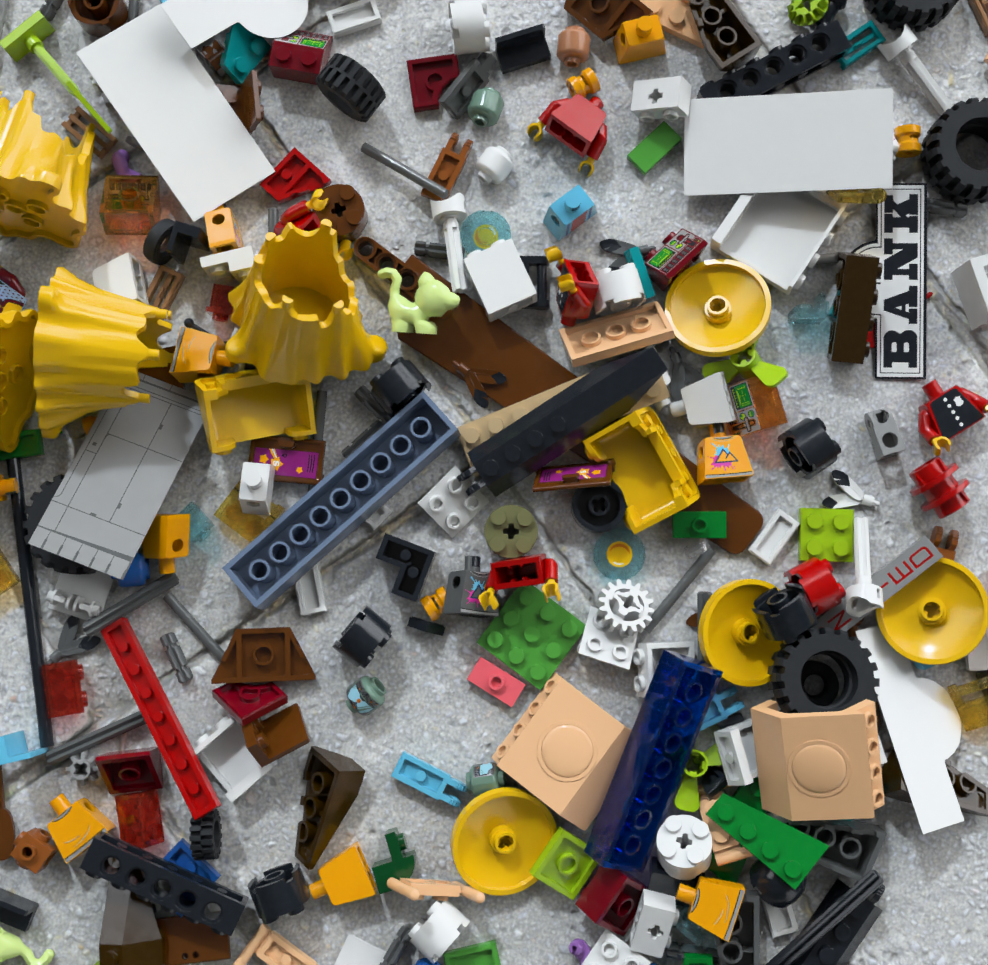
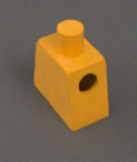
M656 14L623 22L613 39L619 65L666 54L665 39L659 16Z
M156 514L142 542L145 558L158 559L159 574L176 573L175 558L186 557L189 554L190 514Z
M358 841L322 864L318 870L321 879L309 884L310 893L314 900L328 894L333 906L373 896L378 890Z

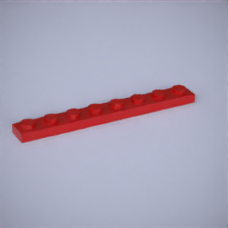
M121 617L101 630V633L194 820H199L220 807L221 803L128 619Z

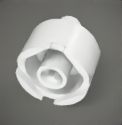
M456 0L448 2L454 55L490 51L489 20L486 21L485 14H487L486 0Z
M634 263L625 264L614 271H611V268H604L596 272V279L599 283L593 303L596 315L599 313L601 316L627 310V307L632 303L637 307L646 301L639 273Z
M689 815L669 816L657 833L658 860L671 877L679 880L694 879L702 872L704 873L711 863L712 837L708 825Z
M437 900L426 912L430 916L428 920L424 921L421 919L408 933L411 937L410 942L433 964L454 942L464 927L470 923V920L449 900Z

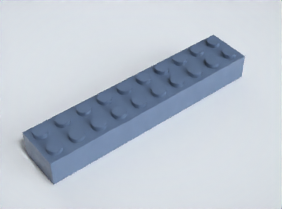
M422 391L222 569L255 608L265 610L461 436L458 428L428 395Z

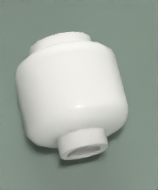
M501 146L488 147L475 163V167L479 172L477 174L479 180L486 185L490 183L500 185L513 170L512 155Z

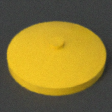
M728 259L707 260L691 266L675 279L666 296L665 315L674 329L676 341L686 349L703 356H728L750 347L764 333L771 316V296L764 279L751 267Z
M940 558L884 602V609H876L877 622L886 641L902 656L926 665L949 664L970 654L985 636L988 628V597L979 579L969 569L953 560Z
M757 579L734 580L716 590L705 604L698 625L699 647L708 667L721 679L745 687L760 686L771 681V675L767 674L768 667L773 666L774 661L771 658L774 652L781 649L780 644L783 642L771 641L766 638L752 608L755 609L753 603L761 594L776 586Z
M513 787L489 790L469 802L456 819L450 839L453 862L461 877L471 887L482 893L502 896L521 892L538 881L529 871L557 831L556 823L546 805L526 790Z

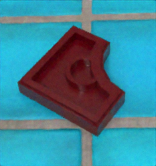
M448 54L407 60L414 113L439 109L440 103L438 101L444 90L460 74L457 55Z
M273 682L264 685L226 683L212 690L213 698L242 727L288 703V696Z

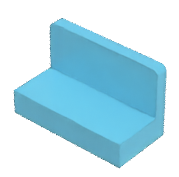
M24 730L0 736V765L32 758L49 751L48 747L28 751Z

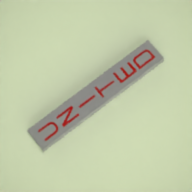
M923 535L871 575L872 584L882 588L883 603L937 562L943 555L928 537ZM844 597L841 604L817 617L818 624L810 629L828 627L833 630L847 631L872 611L860 618L851 616L846 612Z

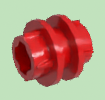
M936 456L909 474L916 484L910 490L912 497L922 493L927 500L920 506L923 512L933 509L937 516L942 519L956 512L970 501L963 490L970 484L967 478L956 481L952 475L959 468L956 463L946 466L942 459Z

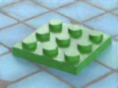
M535 586L517 587L499 611V617L493 619L477 643L541 690L584 632L585 624L551 598H548V603H546L543 592Z

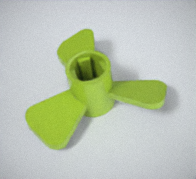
M758 340L745 350L730 355V359L707 363L702 368L704 378L724 371L727 384L740 374L747 380L759 378L768 388L777 387L788 377V372L783 367L763 362L755 349Z
M664 727L651 740L650 747L652 751L677 762V770L683 779L674 798V805L679 810L695 812L700 807L697 777L702 776L707 771L708 766L722 765L717 744H713L704 752L696 749L687 751L674 731L669 727ZM689 757H694L693 762L699 764L698 770L687 771L685 766Z

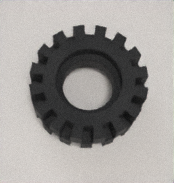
M217 809L199 820H194L193 816L190 820L191 827L189 832H191V836H189V841H191L190 851L192 850L191 855L194 861L219 858L221 853L220 847H222V824H220L221 817Z

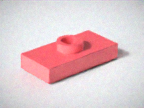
M483 657L479 658L467 680L510 707H513L526 685Z

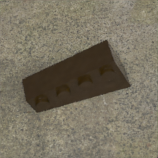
M838 252L837 261H842V269H839L835 277L836 289L840 290L839 296L836 295L833 300V316L837 318L836 322L832 321L830 325L827 358L831 361L863 364L864 357L867 358L869 356L870 342H867L868 331L871 332L874 326V316H871L872 305H876L878 300V289H875L876 279H880L882 274V263H879V257L870 254Z

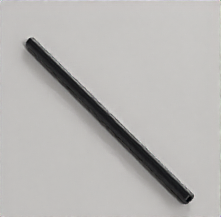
M12 458L6 461L8 478H16L19 486V492L10 495L40 748L54 746L32 553L30 552L31 545H27L24 536L28 535V530L23 529V521H27V514L24 513L26 503L20 458Z

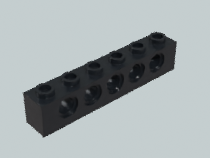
M838 20L830 24L824 22L818 25L813 30L814 32L808 35L804 33L798 35L791 41V44L785 47L779 45L761 59L759 57L751 59L745 64L746 67L738 71L732 69L716 82L713 80L706 82L700 87L696 99L723 97L720 94L722 91L730 92L732 97L772 95L846 57L852 46ZM812 45L821 46L823 51L815 50ZM795 56L800 60V62L794 63L790 60L789 57ZM766 68H774L778 74H769ZM743 80H752L755 85L751 87L744 84Z
M100 831L93 838L80 865V868L85 870L88 876L95 879L103 878L111 882L110 884L116 889L132 891L143 901L149 902L152 900L160 904L161 908L165 911L183 914L188 921L195 924L203 923L211 927V930L219 935L227 934L232 936L249 899L245 895L103 831ZM108 858L117 859L120 867H112L108 862ZM133 870H142L145 874V878H136L133 873ZM158 881L168 882L170 890L161 889ZM191 892L196 900L187 901L183 897V893ZM208 904H217L221 911L217 913L210 911Z

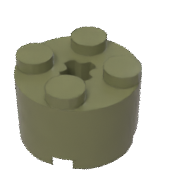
M504 505L490 514L485 524L484 534L489 548L496 555L509 559L522 557L532 549L537 540L538 528L533 515L528 510L518 505ZM509 525H513L514 530L519 532V534L514 535L513 539H508V534H503V530H507Z

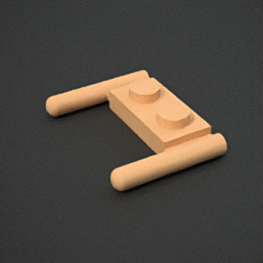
M702 784L698 785L699 810L703 822L708 825L711 833L712 850L718 867L754 856L747 849L741 847L740 843L706 815L722 795V790L710 800L706 796Z
M393 877L387 880L388 888L413 901L423 900L424 895L432 896V899L448 901L449 897H459V894L479 904L485 901L484 893L458 881L400 878L399 881Z
M263 923L233 963V965H246L252 955L256 953V956L268 965H318L315 960Z

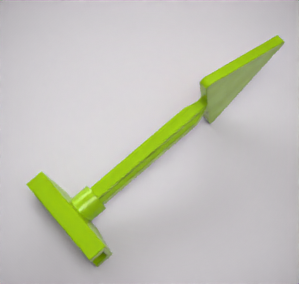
M39 10L0 41V45L16 63L29 52L36 54L66 90L79 99L106 132L110 134L113 131L82 96L78 86L44 49L42 41L55 32V30Z

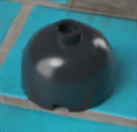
M758 859L751 865L749 872L753 888L757 886L758 890L762 893L760 895L761 899L773 907L786 908L794 904L805 891L807 876L794 890Z

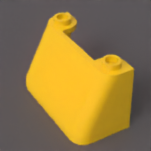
M257 368L199 378L194 381L208 446L212 454H230L231 450L236 447L237 442L285 433L293 437V440H304L309 437L308 435L316 434L310 381L301 380L294 385L268 382L260 377Z
M650 406L634 411L583 441L585 453L590 460L601 462L614 458L616 465L615 472H612V479L623 492L625 503L628 506L623 520L627 528L633 531L634 535L685 509L700 498L696 483L658 415Z

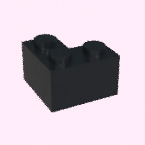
M385 533L376 558L400 567L391 593L418 602L437 553Z

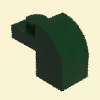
M397 827L388 829L385 833L391 857L374 862L372 866L379 895L392 891V889L387 887V880L393 877L399 881L400 878H410L416 864L415 850L404 852L407 849V842L404 833L399 834Z

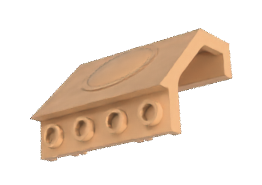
M554 672L491 758L500 769L557 814L583 831H586L649 743Z
M770 699L750 708L762 809L791 821L875 818L874 810L885 805L874 701L865 699L845 710L835 712L783 713L779 712L778 703Z

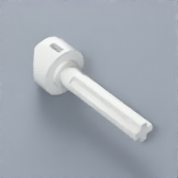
M906 23L903 26L902 35L896 41L890 44H879L877 48L888 62L894 58L896 60L900 58L903 66L941 116L953 104L915 52L911 50L912 44L918 38Z
M457 193L442 201L430 200L433 222L443 225L452 292H459L461 294L465 293L468 288L458 223L466 219L467 212L464 195Z
M855 517L853 521L855 585H851L845 590L846 612L851 616L859 618L874 609H884L883 590L881 587L872 584L869 527L868 518Z

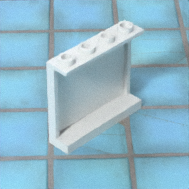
M817 191L741 194L713 235L710 248L729 260L738 261L751 267L764 281L789 295L793 288L799 290L805 281L806 276L803 273L807 267L813 269L821 256L817 252L821 246L827 248L835 235L831 231L835 225L841 227L849 214L845 212L849 202L845 201L841 206Z

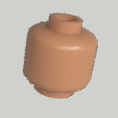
M574 25L568 26L558 35L557 57L567 67H578L589 58L591 37L585 32L584 28Z

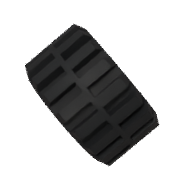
M334 54L315 79L322 94L335 107L347 116L360 122L366 123L386 98L385 91L379 81L365 67L343 54Z

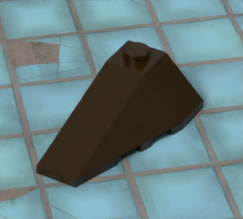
M311 746L303 772V780H307L306 794L301 796L300 805L304 806L303 821L298 823L295 857L308 870L314 868L358 796L365 770L352 758L317 746Z

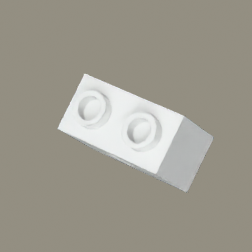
M682 76L634 81L631 112L640 121L646 123L654 122L655 119L677 120L678 117L688 116L692 86Z
M643 889L630 930L631 951L662 958L665 948H669L671 945L672 925L676 926L679 919L680 910L676 908L675 896Z

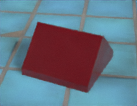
M158 747L107 752L97 756L95 759L109 794L163 788L161 752Z

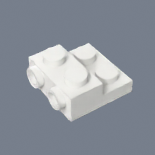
M250 245L200 257L202 269L213 281L226 282L234 276L241 284L248 276L253 265L254 256L258 253Z
M694 641L637 643V649L633 651V661L638 665V676L634 678V688L636 692H639V697L658 698L696 695Z

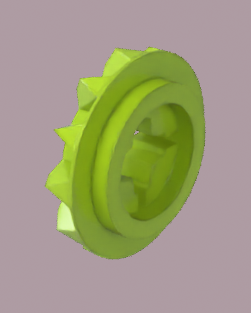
M791 0V4L787 6L788 16L795 25H812L824 16L828 9L829 1ZM805 1L810 3L811 11L804 7Z

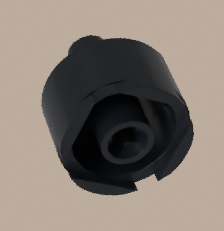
M403 357L394 360L388 371L384 374L376 375L370 381L372 397L391 419L425 389L430 391L432 386L410 360H404Z
M818 417L813 420L805 418L778 436V442L782 440L783 443L780 451L784 459L796 473L802 471L806 474L802 477L806 480L813 478L835 463L837 455L841 453L839 444L835 440H831L826 432L825 424Z
M612 481L611 486L578 488L571 501L573 519L582 529L591 533H603L614 528L620 523L626 511L623 492ZM601 500L604 511L599 510L595 512L592 501L597 502Z
M797 583L784 584L786 589L779 591L776 587L769 589L754 601L755 609L752 608V611L768 640L791 644L798 639L799 634L818 624L816 614L802 586Z
M367 605L363 609L365 614L359 612L341 633L342 637L339 642L336 640L332 646L356 667L361 666L363 668L374 658V649L377 646L382 648L392 636L391 625Z
M292 863L271 868L263 872L265 876L263 879L257 881L255 877L247 885L258 917L262 919L263 924H270L276 921L279 916L287 913L290 916L299 914L305 909L303 904L310 898V892L298 863H296L294 868Z

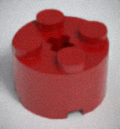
M812 557L783 574L784 577L789 579L787 583H797L802 586L816 617L841 604L842 598L846 595L843 586L836 582L833 577V568L825 558L819 560L816 557Z

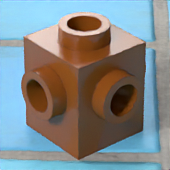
M35 827L27 832L23 831L13 843L16 847L10 855L16 859L15 862L18 866L26 870L29 869L37 874L47 867L59 849L54 840L51 839L52 836L48 831Z

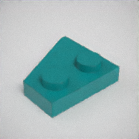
M237 22L231 26L230 32L226 33L225 50L221 55L219 65L236 84H242L249 72L258 65L271 46L262 36L250 32Z

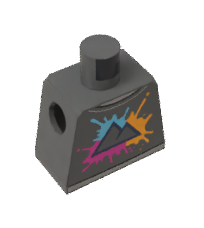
M465 556L464 570L450 572L443 614L475 618L499 617L498 608L493 610L491 605H489L486 611H484L478 599L479 595L485 592L489 573L480 572L481 557Z

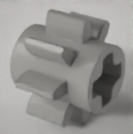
M86 750L81 753V758L77 755L72 756L71 761L73 764L66 768L72 775L70 781L80 780L81 786L88 784V778L91 781L98 780L99 777L96 772L99 769L95 759L99 755L89 756V752ZM84 763L87 764L85 773L82 771V769L84 768Z

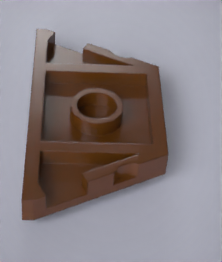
M565 0L564 9L603 42L614 37L623 22L654 14L640 0Z
M290 627L244 628L235 630L221 662L211 679V684L316 680V675Z

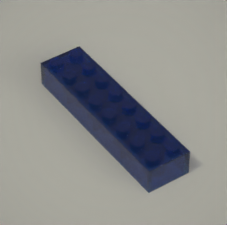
M663 650L584 850L600 866L643 874L656 842L657 833L664 822L723 674L721 670L702 660Z

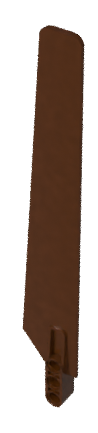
M361 237L355 241L353 250L357 259L376 275L381 269L383 262L391 261L394 263L393 268L398 271L402 279L406 276H411L415 279L414 284L410 287L400 285L399 294L410 302H415V293L419 288L418 280L424 272L430 273L435 280L442 282L452 292V286L449 281L414 255H411L404 263L372 238ZM364 246L373 247V251L369 256L360 255V251ZM391 278L383 279V280H385L387 283H389L390 286H391V284H392ZM455 293L460 298V303L456 308L448 310L442 317L429 318V321L436 324L437 334L415 333V326L413 333L397 332L400 341L465 383V376L455 371L457 368L452 365V361H456L459 364L462 362L470 369H491L503 373L507 378L504 383H482L488 397L504 408L578 378L500 319L489 322L485 308L465 293ZM623 416V417H621V418H618V419L614 420L613 422H611V423L608 424L607 426L603 427V428L600 429L599 431L605 429L606 427L612 425L613 423L619 421L620 419H622V418H624V417H626V416ZM583 441L569 449L589 463L596 462L595 460H590L586 455ZM679 453L697 485V465ZM723 484L697 486L700 498L681 511H726V538L707 539L728 553L739 554L743 552L763 525L761 513Z

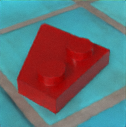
M294 147L274 168L275 172L266 177L259 185L279 204H282L317 189L327 187L332 182L329 177Z

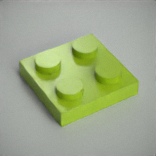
M799 508L798 561H807L812 557H816L819 560L825 558L829 562H853L854 509Z
M559 826L529 872L538 880L574 900L603 857V854Z

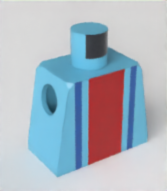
M577 185L549 206L543 223L559 242L594 216L597 210L580 185Z

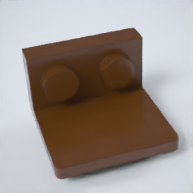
M256 70L249 72L241 86L216 84L250 135L264 118L263 105H260L259 99L262 84L257 78Z
M297 703L263 721L260 717L242 727L246 747L261 767L310 742L303 715Z

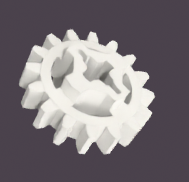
M617 579L614 585L609 582L605 589L601 590L596 602V606L600 608L596 614L597 616L604 617L601 622L602 625L607 623L611 625L610 632H613L616 628L619 630V636H623L625 631H628V634L633 636L636 631L641 633L651 622V616L655 611L650 608L653 599H646L648 591L641 592L639 590L641 584L638 583L633 587L629 579L625 584H622L621 580Z

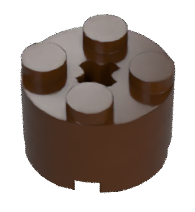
M68 0L71 13L84 31L94 37L102 38L123 26L128 18V6L125 0Z
M334 184L324 188L321 197L318 199L325 200L328 198L325 208L321 211L312 208V211L317 214L320 222L323 219H328L332 222L331 228L337 231V243L340 244L342 240L355 241L360 237L368 222V215L362 197L350 185ZM343 211V212H342L343 216H342V217H338V216H337V215H338V212Z

